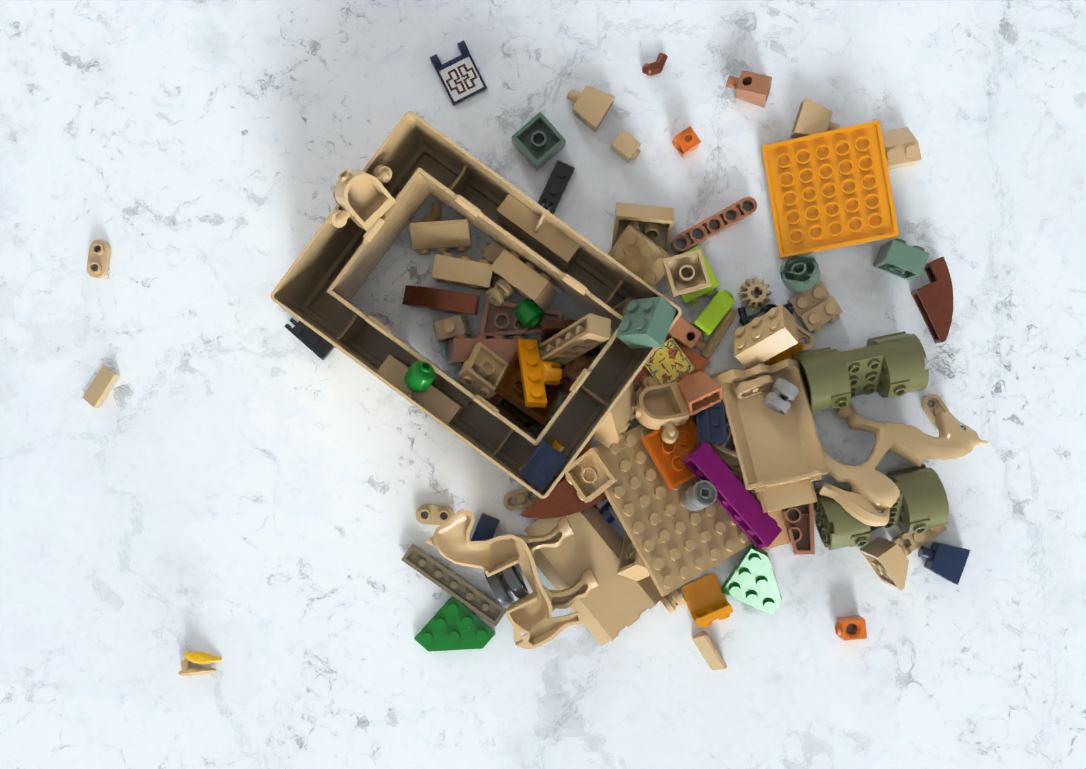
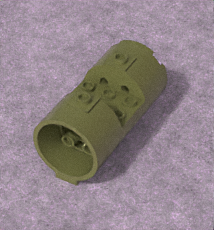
M905 331L867 339L866 347L839 352L837 349L826 347L792 355V359L798 361L812 413L850 406L851 398L858 395H869L878 392L881 397L887 398L924 390L928 385L929 369H925L923 358H926L924 348L915 334H906Z
M922 464L920 467L913 466L887 472L886 476L897 485L900 496L890 508L889 522L885 526H869L847 513L833 498L820 495L819 489L821 487L814 488L818 502L813 503V510H817L815 511V522L822 543L825 547H828L829 551L848 546L862 547L870 543L871 532L878 528H891L897 524L903 533L920 534L929 528L946 525L949 520V505L944 486L938 474L932 468H926L925 464ZM847 482L832 484L839 489L851 492V486Z

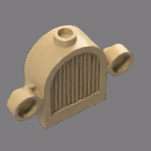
M380 164L374 168L373 175L359 169L341 172L335 186V198L342 209H333L329 213V223L337 228H341L350 217L357 226L367 231L376 222L378 217H381L396 202L382 185L390 181L392 177L391 169Z
M645 377L641 383L643 391L635 406H632V415L646 428L652 430L664 429L661 433L662 440L665 443L672 444L679 435L678 430L674 427L685 425L690 416L689 410L677 382L658 385L655 378Z

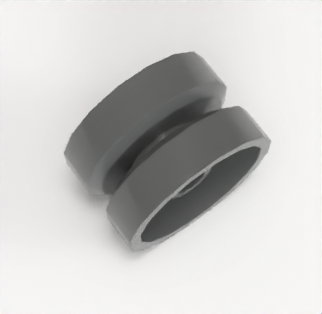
M514 565L490 577H487L485 574L493 593L504 608L514 603L513 594L519 599L529 594L520 572Z

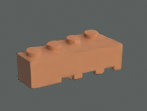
M486 298L480 335H486V338L496 335L519 336L541 334V324L536 328H525L515 316L516 303L504 301L500 306H495ZM546 309L541 320L542 322L549 320L561 321L563 312Z
M455 335V338L447 341V364H454L455 362L464 364L469 359L474 346L478 342L484 344L509 363L512 355L517 351V340L524 339V336H513V339H505L503 335H496L494 339H486V335H475L474 339L467 338V335Z
M813 503L781 509L792 552L794 554H815Z

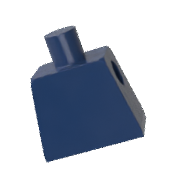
M933 542L930 548L921 546L918 556L926 559L925 568L945 580L958 585L971 550Z

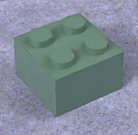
M541 112L511 137L514 146L537 171L566 146V140Z
M895 238V240L893 239L881 245L873 267L910 280L922 275L930 253L925 252V249L920 246L912 247L907 245L906 241Z
M662 297L630 300L616 336L631 349L663 347L676 309Z

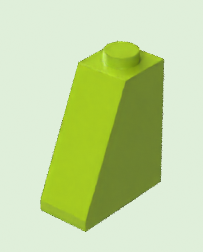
M721 289L717 291L692 321L691 325L702 332V338L712 333L736 302L732 299L734 296L729 291Z

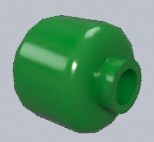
M524 299L516 305L515 316L523 327L536 328L542 322L541 319L544 316V311L532 299Z
M416 361L410 365L405 374L404 381L409 390L416 393L425 392L435 379V371L429 363Z

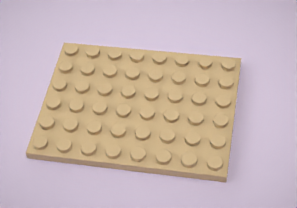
M641 424L623 433L622 438L617 444L613 442L609 448L602 444L596 448L618 478L615 483L605 489L604 493L660 595L664 597L753 544V542L717 501L697 512H692L684 506L682 502L683 491L699 482V480L694 477L669 490L641 440L643 436L655 430L646 428Z

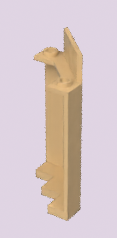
M785 359L773 365L759 364L744 371L732 369L718 375L717 378L722 386L723 401L746 490H755V493L759 494L763 513L818 502L812 481L822 479V475L829 472L798 361ZM765 374L770 375L774 383L777 378H781L795 385L800 391L795 400L790 401L791 406L786 415H782L763 403L768 393L773 392L772 388L745 399H738L734 391L737 384L741 381L753 380L757 376Z
M591 506L583 511L567 515L566 517L574 534L565 537L558 547H544L535 550L534 561L556 590L572 587L582 578L584 571L590 568L593 570L599 586L591 589L587 597L574 601L570 608L574 612L580 613L583 618V624L602 646L614 640L619 635L618 633L626 626L630 627L647 609H652L662 596L651 576L635 581L617 574L623 541L597 509ZM565 516L537 519L524 531L528 536L548 534L557 526L558 521Z

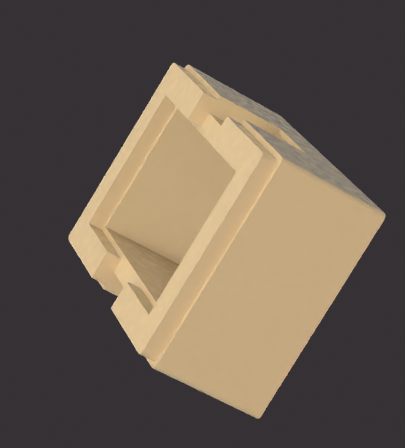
M408 111L362 170L373 175V170L377 165L382 164L389 167L392 171V177L389 182L382 185L396 202L381 217H378L376 222L367 231L357 226L350 217L341 228L331 225L327 217L271 293V299L541 499H545L657 349V347L631 349L620 340L616 334L623 316L612 308L627 298L633 300L662 297L676 309L669 331L681 316L682 310L417 114ZM430 193L460 216L468 219L471 224L510 252L514 251L521 257L522 261L532 264L536 271L546 274L557 287L595 315L611 319V326L616 329L587 369L584 368L569 389L570 393L536 438L480 395L471 391L414 349L377 319L368 315L351 302L352 298ZM337 204L334 209L341 210L342 208L339 204ZM413 362H427L435 371V379L425 392L416 393L409 390L404 381L405 374ZM542 440L550 445L555 440H558L565 446L561 453L567 457V460L543 492H541L520 476L518 471L527 462Z

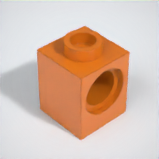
M691 126L676 135L672 141V144L682 158L698 148L701 143Z
M860 615L837 617L835 632L842 640L867 639L866 622ZM849 624H853L851 632L846 631Z

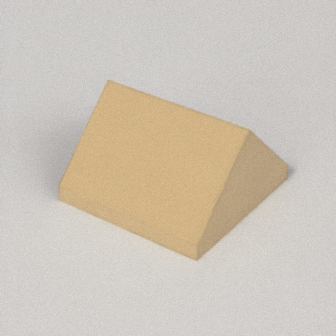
M701 249L662 260L666 284L673 297L712 286Z

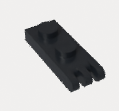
M557 160L538 204L542 206L543 202L546 203L544 206L546 210H548L549 205L553 206L550 213L554 214L575 168Z
M291 318L289 321L295 326L293 328L289 324L284 326L322 360L335 348V346L300 320L297 322Z

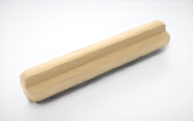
M730 308L722 318L701 352L703 357L711 358L737 316V310Z

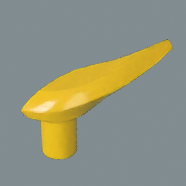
M186 651L184 654L185 658L198 664H209L222 660V657L212 656L205 652Z

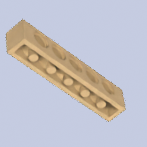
M591 313L587 314L539 344L540 359L544 362L556 361L561 366L567 364L610 339L612 334L611 319Z

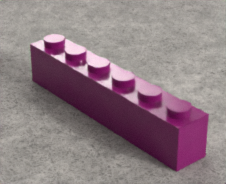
M707 442L695 445L683 458V463L699 481L707 480L715 486L717 490L716 501L757 548L769 547L782 531L777 525L776 520L770 517L767 512L763 513L761 504L752 496V492L746 490L739 477L732 473L727 467L726 462L720 459L711 445L707 444Z

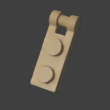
M945 525L929 528L920 534L902 532L891 541L901 544L907 551L906 556H908L912 551L948 529ZM906 539L909 542L907 546L903 543Z

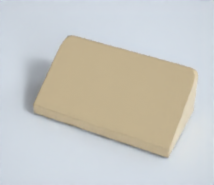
M102 365L82 398L91 406L100 408L120 375Z
M705 631L692 638L712 670L727 668L726 663Z

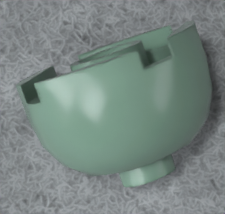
M807 254L795 255V258L790 261L788 258L781 265L779 271L783 284L789 290L796 293L811 290L818 283L820 277L818 263L813 256Z

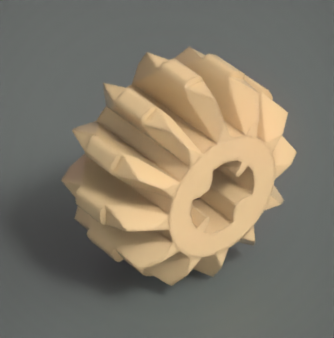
M753 277L752 282L747 279L745 280L746 285L740 286V289L744 292H739L738 296H744V299L740 302L744 303L747 301V309L752 305L753 310H757L758 305L762 308L765 306L764 302H770L767 296L771 295L772 292L766 291L770 285L766 284L763 286L764 279H760L758 282L757 278ZM754 290H756L755 292L758 291L759 294L755 298V295L752 296L751 292Z

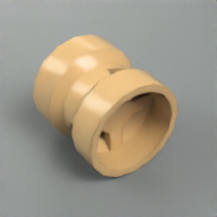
M499 279L493 288L486 291L485 295L493 305L500 306L504 302V298H508L513 293V290L505 280Z
M677 590L660 599L670 614L676 610L678 605L682 606L686 602Z

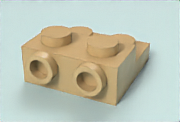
M819 281L811 290L799 293L787 300L788 303L793 305L791 308H794V313L802 327L809 332L812 331L814 334L824 328V323L829 321L831 324L840 319L839 314L843 313L834 296H830L822 281Z
M478 342L474 346L469 359L464 362L458 377L462 379V383L465 386H472L476 389L478 395L482 398L490 399L497 394L494 390L508 363L484 344Z
M592 447L575 460L565 473L566 480L577 490V496L585 503L594 500L618 480L596 447Z

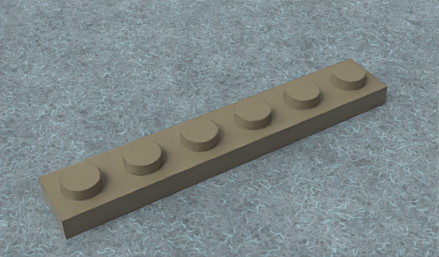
M414 543L401 559L494 626L499 623L505 614L506 608Z

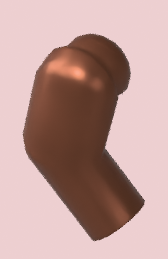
M659 53L656 62L643 65L642 72L648 76L661 73L668 56Z

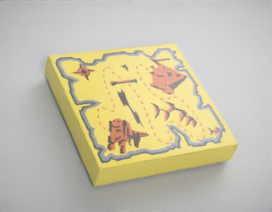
M673 338L667 340L663 347H658L644 365L651 376L657 380L658 385L677 382L680 380L679 376L685 371L691 372L695 369Z

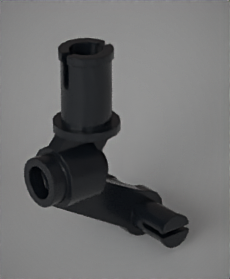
M791 303L784 304L785 308L793 315L794 308L788 309L793 307ZM767 304L760 309V312L747 316L745 307H740L737 309L740 316L739 323L745 326L754 318L764 315L771 308L777 307V305Z

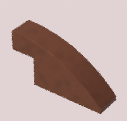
M944 257L937 258L925 265L924 269L931 283L911 292L935 343L946 341L953 315V287Z
M406 285L402 304L444 313L477 315L481 296L451 290Z
M565 478L554 487L547 498L538 499L524 510L521 516L546 519L572 515L597 504L606 498V495L603 492L591 502L585 503L580 500L576 493L577 490Z

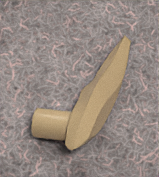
M188 659L180 661L182 670L178 674L181 676L205 675L216 672V669L190 668Z

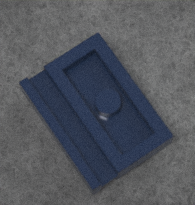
M717 403L696 413L698 444L707 442V444L728 443L724 403Z
M542 440L518 474L543 492L567 460V457Z

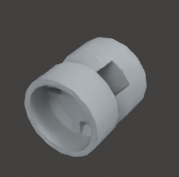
M777 378L772 386L773 392L768 393L763 403L773 411L786 415L791 406L790 401L795 400L800 390L792 383Z
M701 480L686 488L682 494L684 506L692 512H697L712 505L717 499L715 486L707 480Z

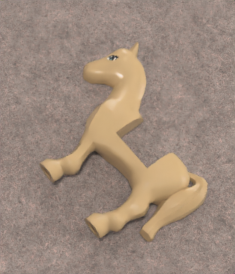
M850 403V406L838 410L837 417L845 420L848 427L852 430H861L875 436V443L868 460L858 466H849L834 460L825 451L821 443L829 474L839 482H847L851 486V492L839 489L829 483H824L819 489V494L833 498L847 513L866 525L885 526L889 522L890 508L900 496L897 485L887 476L875 470L888 450L920 467L926 459L949 460L963 457L970 453L975 446L985 445L988 441L981 440L975 430L957 420L951 413H939L935 417L939 437H934L923 433L911 425L868 420L858 414L853 404Z
M462 509L446 523L440 525L432 537L424 539L426 543L436 546L439 553L447 560L462 566L481 568L487 577L519 563L533 592L512 603L505 613L514 628L513 638L516 646L524 649L540 647L553 640L568 626L582 624L583 618L579 612L558 617H552V612L556 608L567 609L574 601L587 597L591 589L599 586L591 568L584 571L582 578L575 585L564 590H549L540 582L534 561V551L544 547H558L565 537L574 534L566 516L561 518L557 526L545 535L524 536L509 533L496 535L486 540L470 541V531L475 522L474 514Z

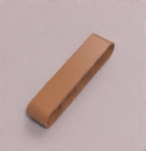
M745 197L680 233L671 242L672 251L676 254H682L749 217L757 208L756 200L752 197ZM743 203H748L751 206V211L744 210ZM727 212L733 213V221L726 218ZM709 222H716L718 229H711ZM693 231H699L702 235L701 239H695L692 235ZM682 240L685 243V248H678L676 241Z

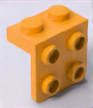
M713 573L680 588L697 627H707L712 624V621L718 618L719 620L726 619L730 616V613L734 612L724 593L721 592L720 583Z

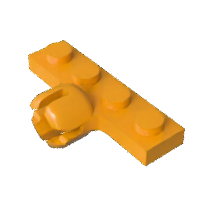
M518 339L516 345L525 406L546 408L547 398L544 385L560 384L562 366L556 361L544 362L540 359L537 339Z

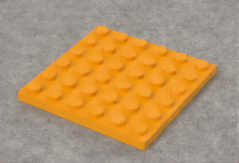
M880 120L761 146L780 259L899 237Z

